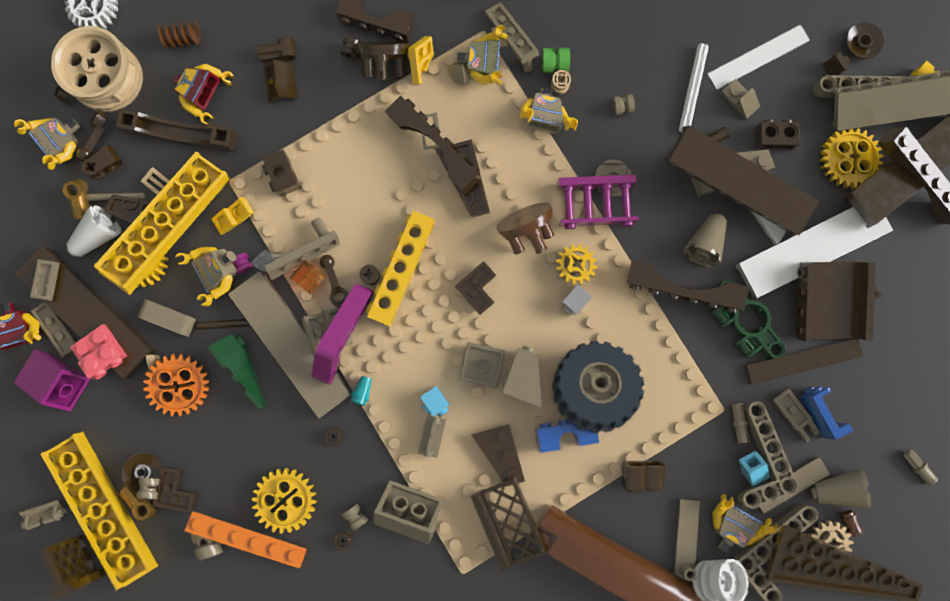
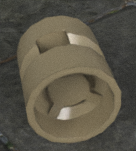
M190 533L192 543L197 546L195 549L197 561L223 552L220 542Z

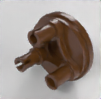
M549 203L533 204L512 213L498 224V233L509 241L514 255L525 251V247L520 240V236L523 235L531 240L536 254L542 253L541 249L544 252L548 249L544 240L550 239L555 235L549 224V220L553 216L552 207Z

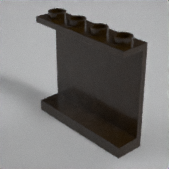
M800 262L797 270L799 277V286L797 288L798 306L796 308L798 323L795 328L797 339L805 342H810V339L858 338L865 341L873 340L876 263Z

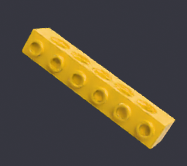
M414 210L411 215L408 214L404 225H406V228L398 236V247L396 250H392L389 257L391 263L389 267H385L382 273V278H384L382 284L377 285L374 292L375 300L373 303H369L366 310L368 318L389 327L393 323L435 225V219ZM413 229L420 230V235L416 238L410 236V232ZM407 246L413 248L410 255L403 254V249ZM404 264L405 270L402 273L395 272L396 265ZM391 281H395L398 284L397 288L393 291L387 288ZM389 299V307L381 308V300Z

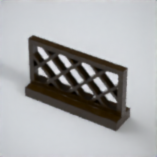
M516 477L486 489L478 490L470 496L501 571L547 553ZM506 485H513L515 489L513 497L504 493ZM492 491L499 495L496 503L489 500L488 492ZM502 496L512 501L509 510L499 505ZM514 503L522 506V515L512 511ZM497 509L507 513L504 522L497 519L495 515ZM510 515L519 519L517 528L507 524ZM522 521L530 525V534L519 530ZM505 528L515 532L512 541L505 538L503 534ZM517 534L527 538L525 547L515 543ZM530 540L538 544L540 551L533 552L527 549ZM513 547L523 551L520 558L514 559L511 553Z
M83 534L41 550L57 589L50 593L53 601L107 575L104 568L97 569Z

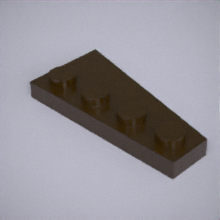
M472 139L454 144L452 148L456 152L460 150L467 157L465 161L469 165L473 163L479 169ZM440 148L435 149L448 172L445 156ZM482 177L466 194L454 184L472 218L491 213Z
M112 194L104 212L132 224L151 201Z

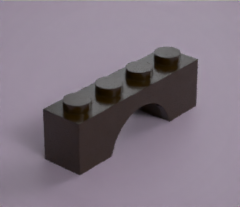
M340 0L336 10L338 20L341 23L356 25L364 31L372 30L377 35H387L399 42L409 41L415 24L414 14L395 9L393 13L386 17H373L363 9L362 0Z

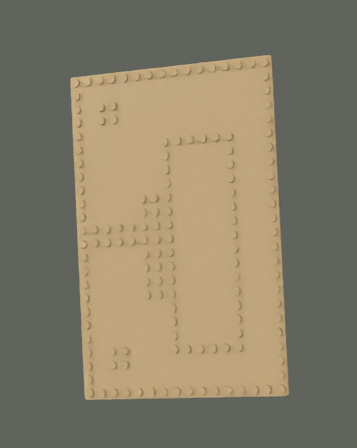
M484 31L429 62L427 71L421 72V84H413L412 74L410 73L283 148L282 150L287 153L299 181L300 189L281 197L276 192L273 193L269 186L271 179L269 175H265L262 169L263 161L232 178L229 182L238 199L245 197L254 213L250 216V219L275 260L319 238L311 225L312 220L320 217L328 231L334 230L338 235L340 245L284 274L308 316L320 314L324 310L338 308L330 301L331 285L326 270L319 264L320 258L323 255H331L334 258L335 264L333 268L338 283L348 293L355 283L375 292L377 285L382 284L384 279L382 278V273L385 267H389L391 263L389 257L392 250H396L398 247L397 239L400 232H404L406 228L404 223L408 214L411 215L414 210L435 219L433 230L391 327L368 318V313L365 310L351 334L353 343L345 346L340 353L338 367L352 391L361 376L372 379L369 402L366 403V406L362 407L409 487L444 500L435 530L462 574L467 573L495 555L470 496L478 490L503 482L472 434L509 424L525 478V482L518 484L535 524L539 528L552 505L563 512L622 476L623 462L646 461L724 412V407L655 298L648 292L649 289L641 287V290L629 288L630 284H626L631 261L608 225L576 226V229L567 230L559 226L560 221L566 219L565 194L562 189L558 190L557 181L559 178L577 177L550 133L523 127L525 118H519L521 114L520 107L528 98L500 54L498 71L504 75V77L498 78L502 82L501 85L496 83L481 85L468 75V69V85L462 86L456 83L450 76L447 68L449 65H466V68H468V64H457L458 52L469 53V44L486 35L487 33ZM400 95L405 100L409 98L416 105L414 109L418 113L420 111L424 114L437 112L439 130L441 131L440 136L443 139L447 137L453 144L472 139L491 213L472 218L456 187L448 177V172L434 148L424 150L421 133L401 130L384 112ZM434 116L427 117V122L430 126L435 124ZM425 136L426 146L437 145ZM278 171L276 173V178L282 177L284 171ZM574 189L572 191L573 218L585 219L584 193L581 189ZM592 201L593 218H603ZM538 203H549L552 207L553 215L549 220V224L555 235L550 239L544 240L548 249L545 252L541 249L542 253L536 254L531 240L523 235L520 236V240L525 247V251L514 255L509 241L498 233V224L507 216L522 208ZM413 229L410 232V236L414 238L420 235V230ZM580 243L582 249L588 246L589 253L594 251L592 258H597V261L593 264L598 266V268L592 270L595 276H589V282L583 280V284L579 285L578 281H576L573 286L571 280L565 283V276L559 277L562 272L556 271V268L560 264L555 262L557 259H561L558 254L559 252L564 253V247L570 249V245L574 244L575 248H577ZM410 246L405 247L403 254L410 255L413 248ZM574 252L575 255L583 256L581 253ZM567 258L564 260V268L568 266ZM484 261L496 274V277L482 289L495 303L483 314L479 315L455 288V285ZM574 261V264L572 266L574 268H579L581 263L579 261ZM588 261L585 263L586 271L589 269ZM398 264L395 267V272L402 273L405 270L404 264ZM373 265L378 269L380 280L377 284L370 286L360 279L359 274L362 267ZM575 273L569 274L574 277H580L578 276V274ZM391 281L387 288L393 291L397 288L398 284L395 281ZM578 284L592 298L576 316L573 314L570 316L562 309L563 305L561 302ZM337 293L334 299L340 301L344 298V294ZM373 293L372 299H371V301H370V302H372V303L374 302L375 297H376V296L374 295V293ZM383 299L380 302V307L383 309L390 305L389 299ZM591 341H598L599 344H603L605 341L610 342L613 347L617 348V346H620L624 349L623 352L625 354H631L634 358V364H638L641 369L640 377H644V385L642 387L644 396L640 402L639 409L631 419L620 428H615L611 432L605 433L600 431L598 433L599 443L577 446L575 436L570 432H566L560 438L561 450L540 453L538 451L535 429L540 428L539 424L551 422V426L559 425L558 421L567 419L564 414L561 415L558 411L559 406L554 402V390H552L554 374L567 352L571 349H576L582 343L589 345ZM467 342L505 350L497 389L459 380ZM523 346L534 349L533 353L538 355L542 402L540 407L501 393L516 350L518 348L522 349ZM435 386L439 388L450 404L447 407L448 412L441 417L438 414L434 416L446 420L437 458L418 454L428 415L422 407L424 402L420 397ZM513 485L505 487L504 493L513 497L515 494ZM492 491L487 493L489 500L496 503L499 495ZM502 496L499 505L509 510L512 501ZM514 503L512 511L522 515L523 508L521 505ZM497 509L495 515L497 519L504 522L507 513ZM510 515L507 524L517 528L519 519ZM522 521L519 530L529 534L531 527L528 523ZM505 528L503 532L505 538L512 541L515 532ZM517 534L515 542L523 538V536Z

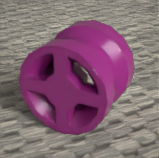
M247 253L237 255L236 260L233 262L237 270L236 275H242L254 267L248 261Z

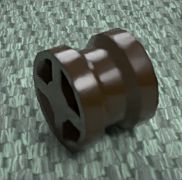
M344 38L342 42L344 47L341 49L340 54L348 59H358L359 54H356L353 43H359L360 41L353 38Z
M365 265L360 270V279L365 284L372 286L380 280V272L375 266Z

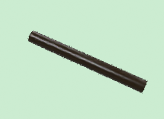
M246 319L197 322L198 330L251 326Z

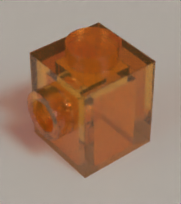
M304 259L290 278L311 295L321 284L325 276L320 272L322 268L316 263L312 262L310 264Z

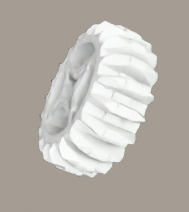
M117 0L64 1L68 6L65 8L68 18L78 27L96 26L106 29L107 23L112 24L111 18H116L114 12H118L116 7L118 5Z

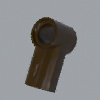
M283 37L278 39L277 42L258 44L257 54L260 62L279 59L286 62L295 60L294 39Z

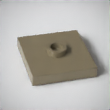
M467 342L459 380L497 389L505 350Z

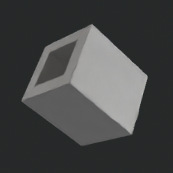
M577 284L561 302L563 305L562 309L571 316L573 314L576 316L592 296Z

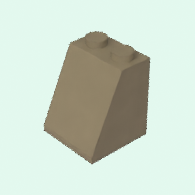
M523 346L522 349L518 348L516 350L501 393L540 407L542 402L538 355L533 353L534 349Z

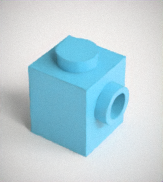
M437 386L420 397L424 402L422 407L428 415L432 414L434 417L438 414L441 417L449 411L447 407L450 404Z
M757 451L739 459L742 474L752 487L770 478L767 463Z

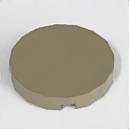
M615 159L603 162L595 172V176L632 175L629 167L622 161ZM612 187L610 190L611 197L621 196L622 190L619 187ZM597 188L598 191L603 194V191L600 190V188Z

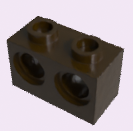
M772 119L763 120L756 127V149L794 150L800 145V122H793V120L774 122ZM765 130L771 133V137L765 134ZM784 131L790 134V138L785 136Z

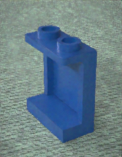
M811 386L803 390L804 394L798 396L805 410L813 419V423L820 431L819 435L821 438L837 440L854 431L850 423L834 421L822 399L823 395L831 392L830 388H822L821 386L815 388Z

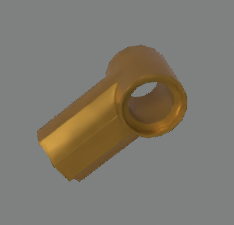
M75 179L65 183L62 191L69 200L73 218L80 219L90 207L86 195L88 186L84 180ZM73 185L77 188V192L74 191Z
M126 486L119 493L132 509V515L135 519L145 520L156 515L157 507L152 506L153 501H149L148 498H136L137 492L128 489ZM143 506L147 508L146 515L143 513Z

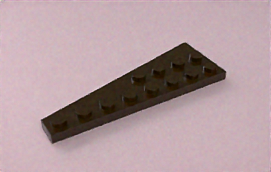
M781 525L765 575L767 581L901 601H918L924 587L916 579L786 525Z

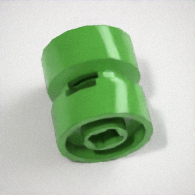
M543 48L542 73H553L554 70H564L569 73L570 49L558 48L555 51L554 48Z

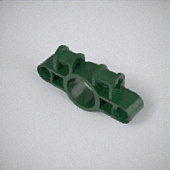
M726 279L718 283L715 288L720 287L729 282L734 284L736 283L731 279ZM746 299L745 306L754 307L757 314L761 316V326L753 330V333L746 332L745 328L739 324L738 315L739 312H742L738 310V313L725 311L726 307L718 306V309L715 308L710 312L721 323V328L730 324L733 332L740 336L734 342V345L742 350L745 354V359L750 358L758 351H761L768 359H777L785 355L786 347L771 329V314L763 303ZM773 345L777 348L776 355H773L771 352Z

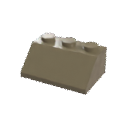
M390 480L374 512V525L429 544L437 527L444 500Z

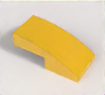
M240 197L230 207L224 208L212 218V221L219 233L223 235L245 221L254 212L245 197Z

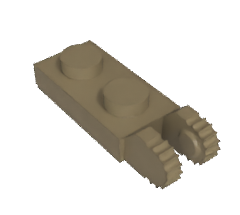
M786 388L772 399L773 403L805 443L809 442L810 438L804 431V426L807 425L811 433L816 436L820 433L813 423L811 416L789 388Z

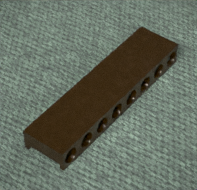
M950 114L916 139L940 171H943L950 165ZM891 159L845 196L843 200L850 202L867 223L865 226L868 229L882 221L921 189L923 185L910 171Z
M689 125L683 126V131L668 158L665 159V162L783 230L795 235L801 234L819 203L818 200Z
M42 245L15 274L32 289L38 259L60 263L53 300L43 301L81 339L102 324H105L127 355L122 360V364L112 369L122 379H130L132 373L146 360V355H151L156 350L51 248Z

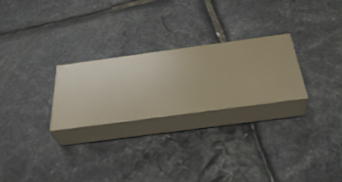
M45 302L31 310V313L39 322V325L61 357L66 358L73 353L70 347L77 340L64 321Z

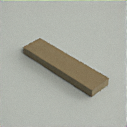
M820 457L812 459L793 471L798 484V489L794 494L758 507L761 513H766L830 475ZM786 480L782 484L785 491L789 488V483ZM768 487L764 490L767 498L771 495V490Z

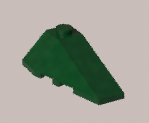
M231 334L208 346L207 348L223 368L226 367L232 371L231 378L239 385L243 384L245 386L243 388L244 393L259 410L266 409L267 405L249 351L245 347L246 341L240 335Z

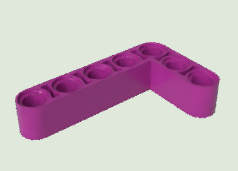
M357 283L354 284L316 348L311 374L312 378L328 385L332 383L337 372L340 353L369 305L374 293L373 290Z

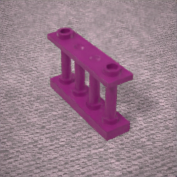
M636 175L559 178L557 188L558 190L562 189L565 194L566 219H562L559 226L567 230L576 229V226L622 224V227L633 226L639 218L638 216L631 217L629 189L636 183ZM612 187H619L622 190L623 217H612L610 195ZM593 188H600L603 191L604 218H593L591 198ZM574 189H581L584 193L585 219L573 218L572 191Z

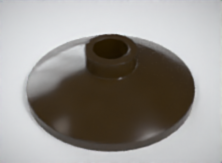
M862 22L854 25L848 31L846 44L854 56L861 59H870L881 52L884 46V36L876 25Z
M138 453L131 456L122 468L123 483L128 489L137 492L140 490V485L138 484L139 477L159 478L162 467L160 461L149 453ZM139 469L143 470V474L141 476L137 475V471Z

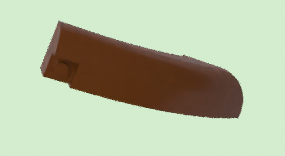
M554 505L551 506L538 529L548 555L626 601H701L695 592L693 584L660 564H656L607 538Z

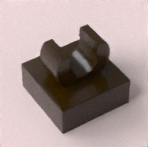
M839 52L823 64L830 75H841L850 68L848 63L851 61L848 56L843 57L841 52Z

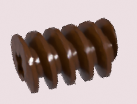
M196 20L194 26H192L190 21H187V27L184 26L183 22H180L179 28H177L175 23H172V29H170L168 24H165V30L160 25H157L160 42L166 49L171 46L175 48L178 44L183 47L185 44L190 46L193 43L195 45L200 43L201 33Z

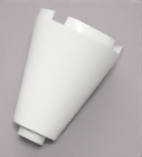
M96 205L93 208L90 206L66 244L68 252L73 256H84L117 237L121 233L119 223L117 221L114 223L110 219L112 215L105 213L103 208Z

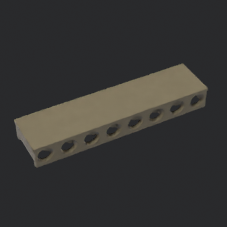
M950 70L833 88L835 101L832 125L837 131L950 114Z
M260 271L228 294L318 418L323 417L352 394L337 372L330 385L311 377L314 355L312 354L305 329L265 274Z

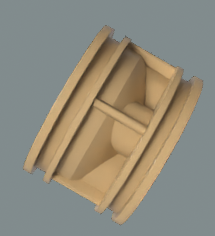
M83 26L71 30L59 40L52 54L51 68L57 83L66 92L92 110L98 111L100 109L103 112H114L123 109L137 97L141 89L143 73L138 59L111 32L103 28ZM118 58V63L115 66H107L106 62L108 59ZM86 76V85L79 87L80 78ZM108 76L110 83L103 88L100 87V78Z

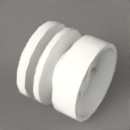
M734 559L704 560L697 564L695 568L697 576L693 580V586L701 601L744 600L748 590V578L740 562Z

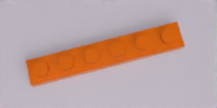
M192 511L185 529L186 532L299 569L307 550L306 548Z

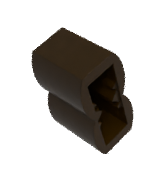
M661 461L623 462L622 485L629 492L637 493L643 489L649 492H657L659 489H664L665 465Z

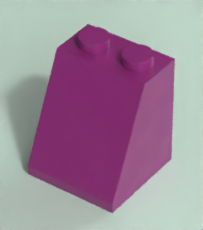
M34 349L14 383L38 403L71 412L90 379L84 373L55 356Z

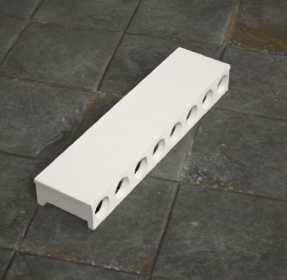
M853 207L802 232L800 235H796L735 265V267L739 270L747 287H749V291L752 294L751 298L755 299L799 278L797 270L800 262H831L893 231L886 217L878 224L867 229L865 226L867 223Z

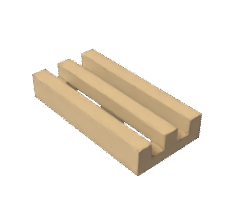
M152 167L140 182L158 195L159 191L149 184L147 180L150 179L161 189L165 186L156 180L152 174L155 173L166 183L170 180Z

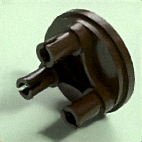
M353 43L356 54H360V59L362 60V77H374L373 62H375V79H381V72L382 80L388 79L387 61L390 58L394 59V76L406 77L405 59H407L408 48L411 47V43Z

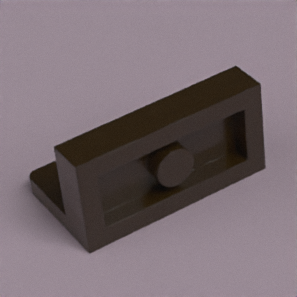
M272 60L264 66L268 102L275 103L282 98L296 99L297 91L293 64L279 60Z

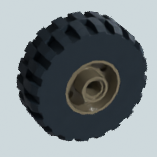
M591 341L589 345L582 343L576 349H571L567 352L557 367L552 383L554 402L558 404L560 414H564L567 417L566 421L571 425L575 423L580 430L585 431V429L591 430V433H599L600 431L605 433L611 432L613 429L620 428L629 421L641 405L640 402L644 396V390L642 389L644 377H640L641 369L638 364H634L632 355L625 354L623 352L624 349L620 346L616 348L611 346L610 342L605 341L603 344H599L598 341Z

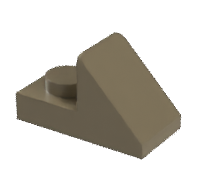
M736 79L720 93L746 120L760 107L755 90L751 88L747 91Z

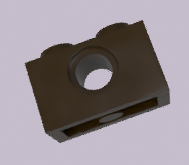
M284 150L262 158L264 162L262 169L265 175H269L271 179L269 186L273 193L276 192L281 197L301 188L289 157ZM283 170V176L276 178V173Z

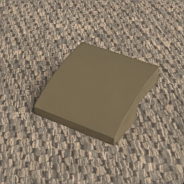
M340 308L324 310L320 314L305 316L301 319L313 355H315L319 342ZM351 336L345 346L353 343Z

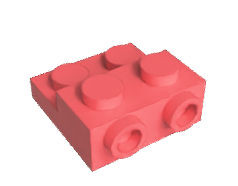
M102 324L70 347L78 358V364L88 379L98 380L107 374L106 371L108 369L119 366L123 363L122 360L127 357L105 324Z

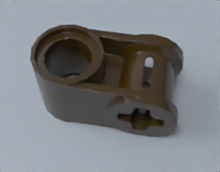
M109 145L101 148L96 154L86 159L82 164V170L92 179L99 180L120 167L123 161L112 146Z

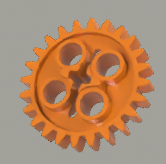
M173 353L171 359L165 355L163 362L157 359V366L153 364L150 366L153 372L147 371L145 374L150 378L143 381L149 384L143 390L150 392L146 395V398L153 399L150 405L156 403V411L163 408V414L170 411L171 416L175 412L182 416L184 410L187 414H190V408L196 411L198 408L197 404H203L201 398L207 397V394L203 391H209L210 387L205 385L209 383L210 379H204L208 372H201L204 365L197 367L198 360L196 359L191 362L190 355L187 359H183V353L178 358ZM182 370H187V371H189L190 374H191V377H190V378H184V377H182V376H181V371H182ZM161 373H168L170 375V380H163L161 378ZM175 381H177V384L182 385L179 388H177V386L173 384ZM191 381L195 382V384H193V385H192V384H184V383H188V382H191ZM159 385H163V386H167V385H168V387L159 388ZM190 389L193 392V396H185L183 390ZM163 392H171L173 399H166Z

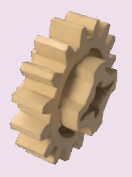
M826 520L825 524L818 522L819 528L813 526L814 534H808L824 542H832L829 544L843 550L853 551L849 548V545L854 544V542L848 540L851 533L845 532L847 528L842 525L840 526L838 522L834 521L833 524L829 520Z

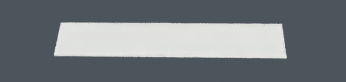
M799 25L708 73L716 89H719L808 42L809 38L802 26Z

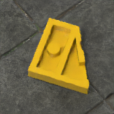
M424 36L408 48V59L410 60L413 84H421V72L427 71L429 62L433 58L432 36Z

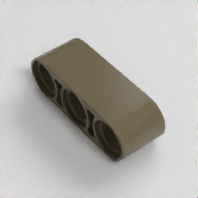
M144 299L137 315L140 319L189 337L196 321L193 317Z

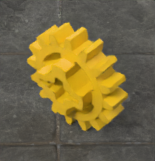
M580 243L577 248H575L574 244H571L570 249L564 247V253L559 252L558 256L561 259H557L555 263L560 264V266L556 268V271L562 272L559 275L560 278L566 277L565 283L571 280L573 286L576 281H578L579 285H582L583 280L589 282V276H595L592 270L598 268V266L593 264L597 261V258H592L594 251L589 253L588 246L582 249ZM574 252L581 253L583 256L575 255ZM565 258H567L568 266L566 268H564ZM574 261H579L581 263L579 268H574L572 266L574 264ZM587 261L589 262L588 271H586L585 263ZM575 273L578 274V276L580 277H574L569 274Z

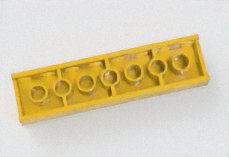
M196 151L94 265L98 273L130 295L230 180L227 173L214 166Z
M83 432L75 433L47 452L41 453L42 458L116 590L127 586L158 567L157 562Z

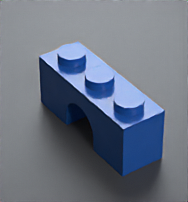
M566 420L558 421L559 425L551 426V422L539 424L540 428L535 429L538 451L540 453L561 450L560 438L566 432H570L575 436L577 446L599 443L598 433H591V430L585 429V431L580 430L578 425L575 423L571 425Z

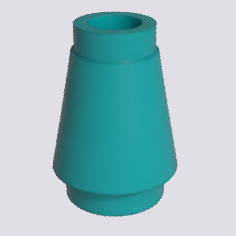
M360 377L350 395L352 397L350 402L366 406V403L369 402L371 378Z

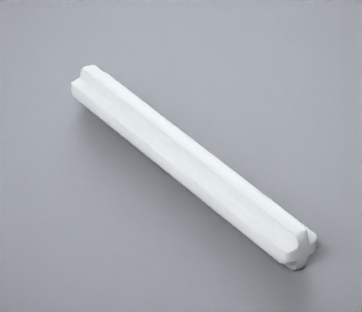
M699 44L697 47L679 126V132L681 133L683 126H691L708 51V45Z

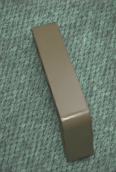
M761 402L748 403L744 407V412L760 455L767 463L771 480L739 493V504L742 507L751 509L792 495L798 489L796 478L767 409ZM752 406H755L758 409L757 416H754L752 414ZM761 424L764 425L766 429L764 434H761L759 431V426ZM768 443L773 445L772 453H769L767 450ZM777 461L781 464L779 472L774 467ZM785 480L789 483V488L786 491L782 486ZM766 487L771 490V495L768 498L764 494ZM748 494H751L753 497V502L750 505L746 502Z
M798 504L772 525L777 524V531L774 534H779L781 525L787 526L791 521L794 525L793 529L803 532L817 520L818 512L814 507ZM807 509L808 516L803 518V511ZM769 533L757 542L744 547L734 556V560L741 564L743 559L748 558V565L744 567L748 583L763 601H782L781 592L773 582L767 581L765 578L766 573L761 568V565L771 558L775 543L772 542L774 534ZM763 546V553L757 555L758 547ZM760 574V581L758 583H754L755 576ZM773 591L772 598L767 599V593Z

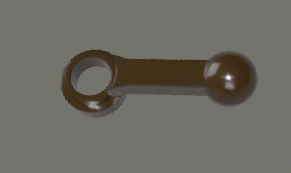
M98 109L90 122L93 132L85 146L79 148L76 152V156L81 162L93 156L92 150L104 131V128L101 126L107 116L100 109Z
M323 255L320 258L319 264L326 270L331 285L330 301L335 307L340 308L349 293L346 289L341 288L333 268L335 264L334 258L331 255ZM337 293L344 294L342 300L337 301L334 299Z

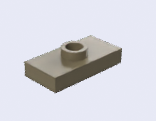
M37 260L30 298L53 300L60 263Z

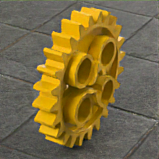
M857 128L854 132L853 129L840 130L839 133L836 131L832 134V137L830 136L826 139L828 143L822 145L825 150L820 152L824 157L819 161L825 162L821 169L828 170L824 175L832 176L830 182L836 179V186L843 183V188H847L850 185L851 189H854L880 169L878 167L884 163L879 161V159L884 157V155L878 153L882 149L881 147H876L879 142L878 140L872 141L874 135L867 137L866 130L860 133V128ZM858 145L862 147L863 152L859 151ZM839 146L844 149V153L839 150ZM840 164L844 165L845 171L841 169ZM859 164L864 166V170L859 167Z
M285 468L283 473L281 469H277L276 475L271 471L269 472L270 478L263 476L264 483H257L260 489L253 491L258 496L252 498V501L257 502L252 509H258L255 516L261 515L262 518L259 523L267 522L265 525L266 529L269 526H273L272 532L279 528L280 533H283L285 528H287L288 533H290L293 527L296 530L300 528L299 523L302 525L306 524L304 518L310 519L312 517L308 512L315 511L311 504L317 502L312 499L316 492H310L314 485H307L309 478L303 480L304 473L296 476V469L291 474H289L288 468ZM283 481L287 482L290 486L287 492L281 488ZM295 488L298 489L285 504L281 505L274 513L271 512L284 497L288 496ZM268 495L274 497L275 502L273 505L267 502ZM295 496H299L302 499L303 503L301 506H297L294 503ZM280 510L287 512V519H282L279 516Z

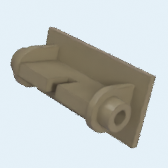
M427 415L418 454L437 458L446 423L445 419Z
M58 500L19 512L24 519L21 522V527L23 530H31L34 527L40 526L41 521L44 524L55 520L58 521L67 511Z

